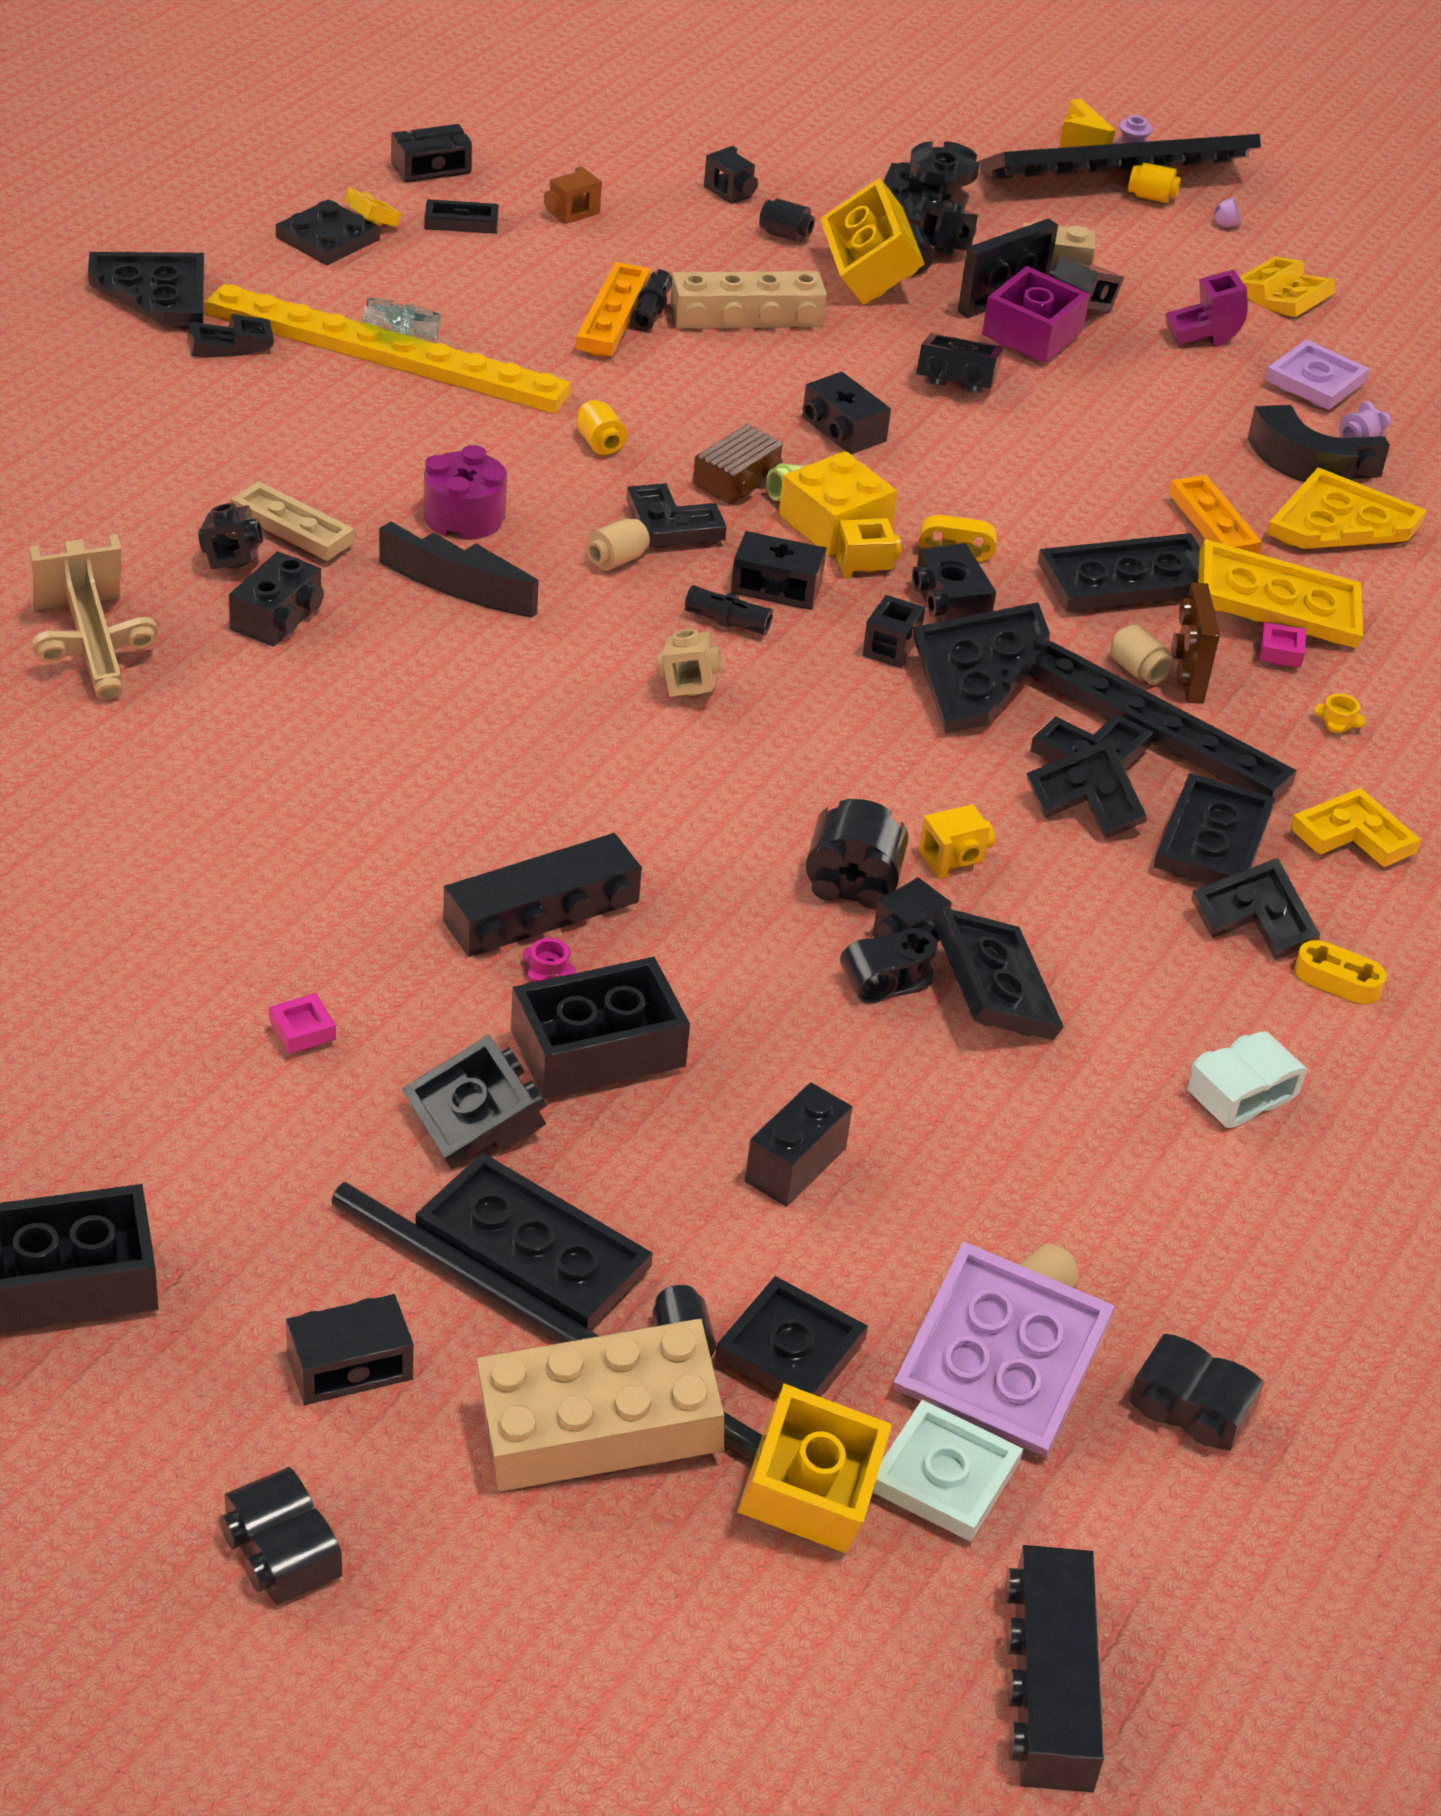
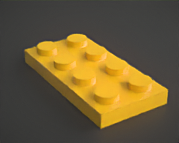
M1204 540L1199 551V583H1208L1214 611L1227 612L1248 618L1254 622H1268L1306 629V635L1324 639L1333 644H1342L1357 649L1363 638L1361 582L1211 540Z

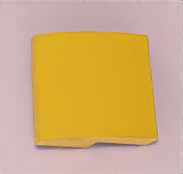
M1273 256L1240 276V279L1247 288V298L1273 312L1295 318L1335 293V279L1305 275L1304 261Z

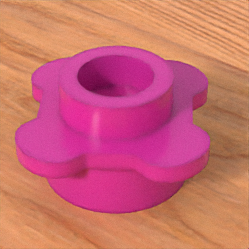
M543 938L523 952V960L529 963V980L537 982L576 973V968L569 962L571 950L567 944L559 939Z

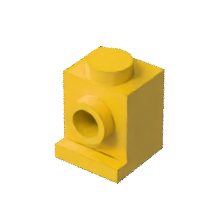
M888 518L839 521L835 555L843 577L852 578L853 571L874 572L877 570L893 569L894 560L899 559L901 555V541L899 535L893 533Z
M973 804L924 815L918 851L937 878L943 879L947 878L948 870L984 862L986 848H991L995 844V832L991 823L982 817Z

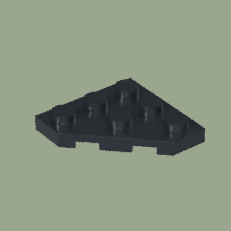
M89 252L88 279L90 286L164 326L189 328L190 321L204 323V253Z
M1039 602L913 627L914 642L945 734L988 725L1050 645V631Z

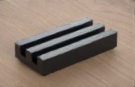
M428 199L426 202L424 229L497 234L499 204Z

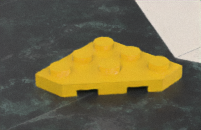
M1317 468L1270 520L1267 535L1279 539L1286 545L1297 546L1302 549L1406 542L1410 540L1423 524L1427 510Z

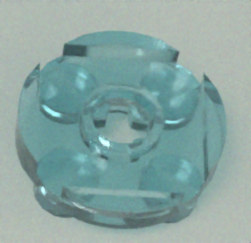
M368 297L362 321L377 326H385L386 322V324L392 326L393 332L414 336L416 333L426 337L437 338L441 315L435 311L411 304L402 305L394 303V300Z

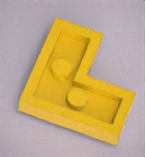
M1362 788L1355 789L1294 814L1290 829L1319 855L1354 841L1382 867L1416 854L1421 842L1418 836Z

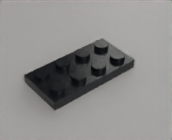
M1191 533L1040 549L1037 563L1066 611H1083L1092 608L1120 607L1128 604L1188 598L1191 582L1199 583V551L1201 547Z
M483 1152L416 1213L415 1224L589 1330L652 1267L653 1252Z

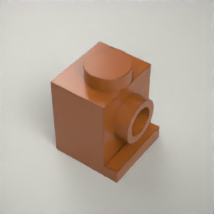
M582 166L576 167L574 173L550 179V191L544 193L545 207L564 224L600 214L602 181Z

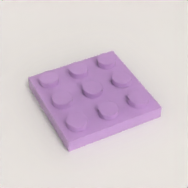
M963 1241L894 1380V1390L919 1401L924 1400L986 1431L1048 1458L1112 1320L1115 1306Z

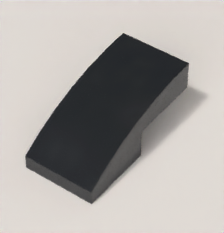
M231 314L229 327L190 321L187 333L191 355L231 357L246 355L271 348L274 344L270 320Z

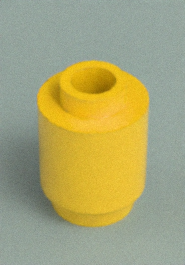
M1143 163V165L1134 164L1128 192L1136 193L1138 198L1168 204L1171 197L1177 198L1181 177H1176V169L1149 163Z
M591 400L579 408L577 412V428L595 453L611 455L623 447L627 440V429L607 403Z

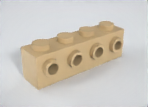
M819 271L673 272L670 306L676 329L823 327L827 294Z

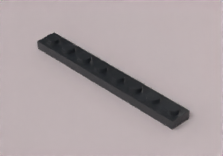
M1051 640L1050 645L1027 673L1036 681L1042 682L1068 696L1070 699L1093 709L1107 719L1117 714L1152 731V742L1239 788L1277 799L1294 783L1296 769Z

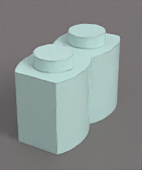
M1263 1031L1250 1036L1243 1035L1239 1037L1230 1048H1223L1214 1052L1207 1051L1200 1055L1191 1067V1077L1187 1090L1226 1128H1232L1248 1122L1263 1110H1273L1295 1098L1300 1093L1307 1068L1271 1034Z

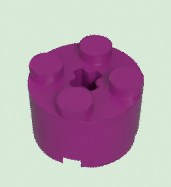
M469 445L464 447L462 451L433 455L426 459L424 470V520L432 530L444 536H447V530L459 532L460 539L471 540L487 537L500 529L501 521L503 518L505 519L507 472L499 461L486 455V450L477 445Z

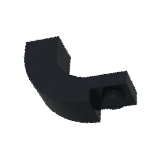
M1292 405L1255 406L1247 437L1256 454L1275 470L1302 482H1305L1317 468L1349 480L1381 478L1390 447L1385 436L1339 438L1318 433L1307 427L1299 419Z

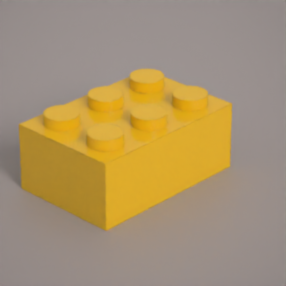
M880 177L820 218L840 277L863 305L881 297L889 288L902 279L911 277L920 267L925 265L903 207Z

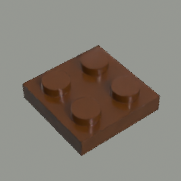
M1191 582L1188 599H1182L1180 602L1179 623L1181 629L1180 634L1174 633L1171 655L1173 659H1178L1177 684L1183 685L1187 703L1204 704L1220 633L1208 583Z

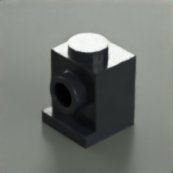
M734 146L707 154L704 187L730 204L752 197V194L758 187V179L754 176L755 164L737 154V148Z
M885 595L866 622L863 656L903 668L906 656L915 645L913 627L923 625L925 607Z

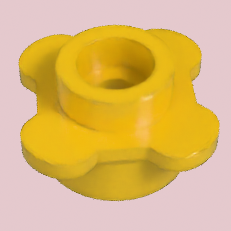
M1332 694L1327 697L1325 704H1318L1314 709V714L1325 721L1328 730L1335 733L1346 732L1352 727L1362 728L1366 722V718L1359 714L1360 703L1354 697L1347 694Z

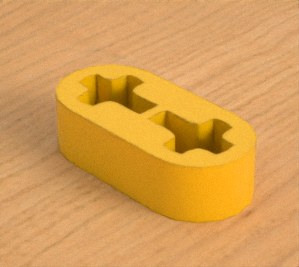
M933 515L927 517L920 527L919 545L921 549L966 543L977 562L989 560L996 552L997 531L990 523L982 520ZM934 532L943 533L941 540L933 539ZM975 537L983 538L982 545H974Z
M1311 940L1305 942L1300 947L1294 968L1296 975L1305 983L1358 1004H1372L1381 997L1387 977L1385 969L1379 963L1321 940Z

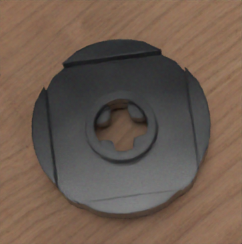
M933 141L923 142L916 145L911 151L909 178L913 181L937 186V190L941 193L954 194L958 191V187L967 186L977 179L979 171V161L976 162L977 154L969 147L955 142L944 141V147H933Z

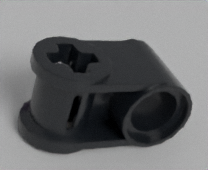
M908 928L897 933L853 942L841 953L840 965L858 998L864 1003H877L887 998L926 990L932 984L934 972L930 961L936 955L938 944L936 938L930 932L919 928ZM908 942H910V948H909V949H907V943H908ZM918 971H920V978L917 979Z

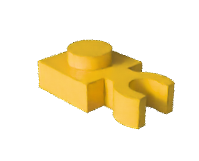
M348 186L343 200L350 204L351 208L380 228L383 223L397 227L402 213L386 202L375 199L369 192L363 191L361 193Z

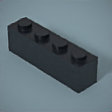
M611 833L445 885L443 922L466 955L471 957L638 903L642 866L616 833Z
M1023 1545L1018 1567L1008 1568L1005 1586L1006 1604H1015L1016 1618H1009L1006 1639L1007 1654L1017 1655V1669L1010 1670L1008 1680V1706L1018 1707V1722H1012L1010 1728L1009 1758L1010 1760L1019 1761L1020 1786L1094 1793L1104 1760L1094 1551Z

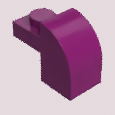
M1234 269L1199 279L1200 304L1165 313L1166 326L1178 345L1196 342L1201 338L1208 337L1212 345L1217 347L1233 338L1242 328L1248 312L1247 288Z

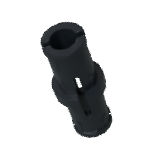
M661 269L657 270V273L653 271L647 286L641 288L637 306L630 316L631 324L636 329L646 331L648 327L650 330L654 325L657 314L664 310L667 304L666 295L672 287V276L669 272Z
M692 585L685 599L684 606L686 607L684 609L686 612L717 620L719 625L727 628L734 625L765 636L772 623L773 609L740 600L739 596L733 593L723 595Z

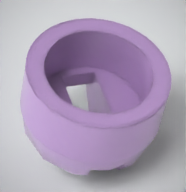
M1234 197L1224 200L1216 206L1214 217L1219 226L1232 228L1242 224Z

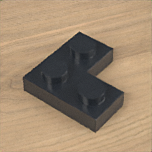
M667 483L627 487L626 501L633 518L638 519L645 525L650 538L649 547L664 548L670 545L705 544L710 541L726 540L727 526L716 503L676 506Z
M1117 714L1110 718L1095 734H1091L1055 716L1033 736L1030 751L1048 759L1050 762H1054L1110 738L1126 770L1150 747L1153 732Z
M1110 738L1026 773L1027 781L1045 818L1087 801L1105 839L1147 822L1144 808Z
M1278 857L1192 892L1191 900L1211 937L1255 921L1275 960L1299 951L1305 942L1319 940L1320 938L1319 931Z

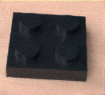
M329 199L321 201L317 205L303 212L293 214L290 218L275 224L276 238L325 265L336 262L380 240L379 226Z
M774 1276L717 1343L715 1359L778 1394L783 1384H787L820 1397L866 1340L868 1325Z

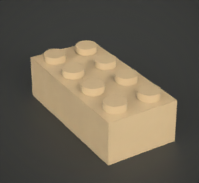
M702 1319L477 1358L481 1398L498 1492L724 1451V1412Z

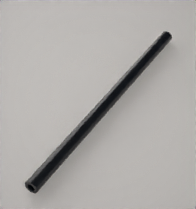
M343 1182L335 1190L331 1200L332 1205L555 1342L564 1343L599 1337L593 1331L348 1182ZM724 1412V1445L753 1462L762 1434Z

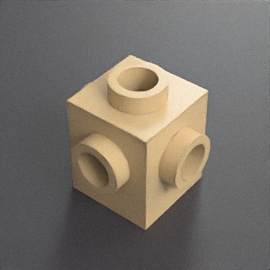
M684 629L675 632L667 638L663 653H658V668L661 679H666L669 697L681 695L696 696L706 692H713L718 672H723V657L720 646H713L711 631L698 633L696 629Z

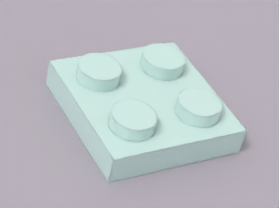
M921 1400L882 1459L872 1493L971 1542L1018 1467L1023 1448Z

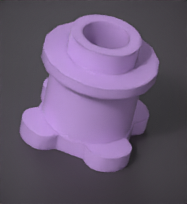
M1129 116L1120 122L1121 137L1115 140V144L1147 142L1148 136L1152 134L1153 127L1142 116Z
M1369 401L1359 405L1360 413H1349L1340 421L1339 431L1341 438L1385 436L1386 428L1391 425L1390 415L1387 412H1380Z

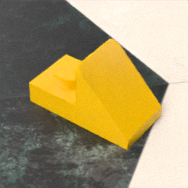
M1082 99L1069 100L1068 112L1062 126L1059 148L1113 144L1115 129Z

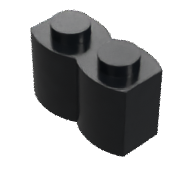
M1163 1334L1135 1377L1130 1402L1145 1417L1152 1421L1180 1426L1195 1441L1204 1446L1231 1451L1258 1406L1264 1381L1254 1372L1236 1362L1212 1357L1206 1350L1190 1340L1172 1334Z
M291 1467L284 1468L224 1494L226 1514L219 1517L221 1530L230 1548L240 1547L247 1557L245 1559V1568L252 1586L258 1593L266 1590L272 1601L279 1605L342 1577V1550L325 1518L314 1507L305 1486Z

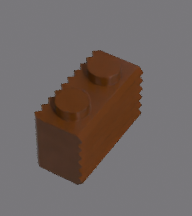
M748 423L695 456L693 484L732 505L734 500L738 501L739 497L743 498V496L750 495L760 484L763 485L768 472L778 464H783L781 459L783 444L780 439L776 441L774 436L770 438L768 433L764 434L762 430L757 431L756 427L751 428Z

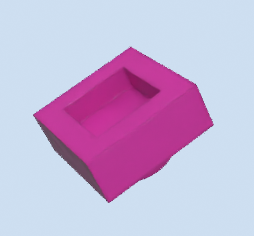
M1264 622L1260 639L1259 660L1281 666L1301 667L1305 655L1306 629Z
M317 993L269 1007L270 1023L288 1054L336 1040V1025Z

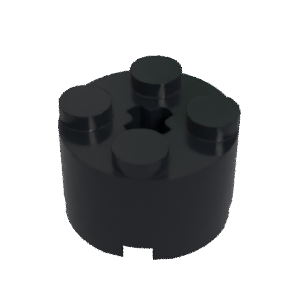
M864 799L839 801L837 808L827 811V807L821 811L816 822L806 860V872L812 882V892L824 900H832L838 897L858 901L862 906L869 909H877L878 900L895 891L898 886L909 839L907 828L903 822H901L900 827L891 818L892 811L879 803Z

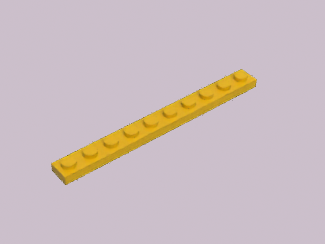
M222 284L205 301L206 315L227 321H230L231 314L270 320L273 334L553 414L559 410L571 394V381L557 378L550 373L535 372L521 368L514 363H503L486 358L479 353L464 352L450 348L443 343H432L415 338L411 334L386 330L376 324L361 323L347 319L340 314H329L312 309L305 304H294L276 299V297L269 294H258L244 290L237 285Z

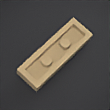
M260 481L231 498V503H234L236 507L249 505L253 519L258 518L263 529L326 561L355 543L354 528Z

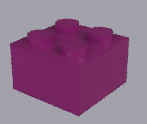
M1026 266L988 296L982 335L995 340L999 345L1008 346L1028 355L1032 359L1046 363L1083 332L1090 294Z

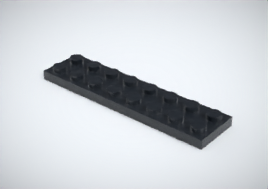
M1260 134L1006 151L979 160L980 173H993V179H1007L1014 177L1013 175L1025 174V177H1036L1057 171V175L1077 173V170L1086 169L1089 172H1103L1115 167H1120V170H1132L1134 164L1143 165V163L1164 167L1183 162V166L1203 164V161L1214 160V163L1233 162L1234 159L1249 157V151L1261 148Z

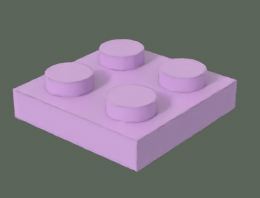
M1306 339L1267 367L1265 380L1278 386L1284 392L1296 394L1310 401L1316 407L1329 410L1367 381L1370 368Z

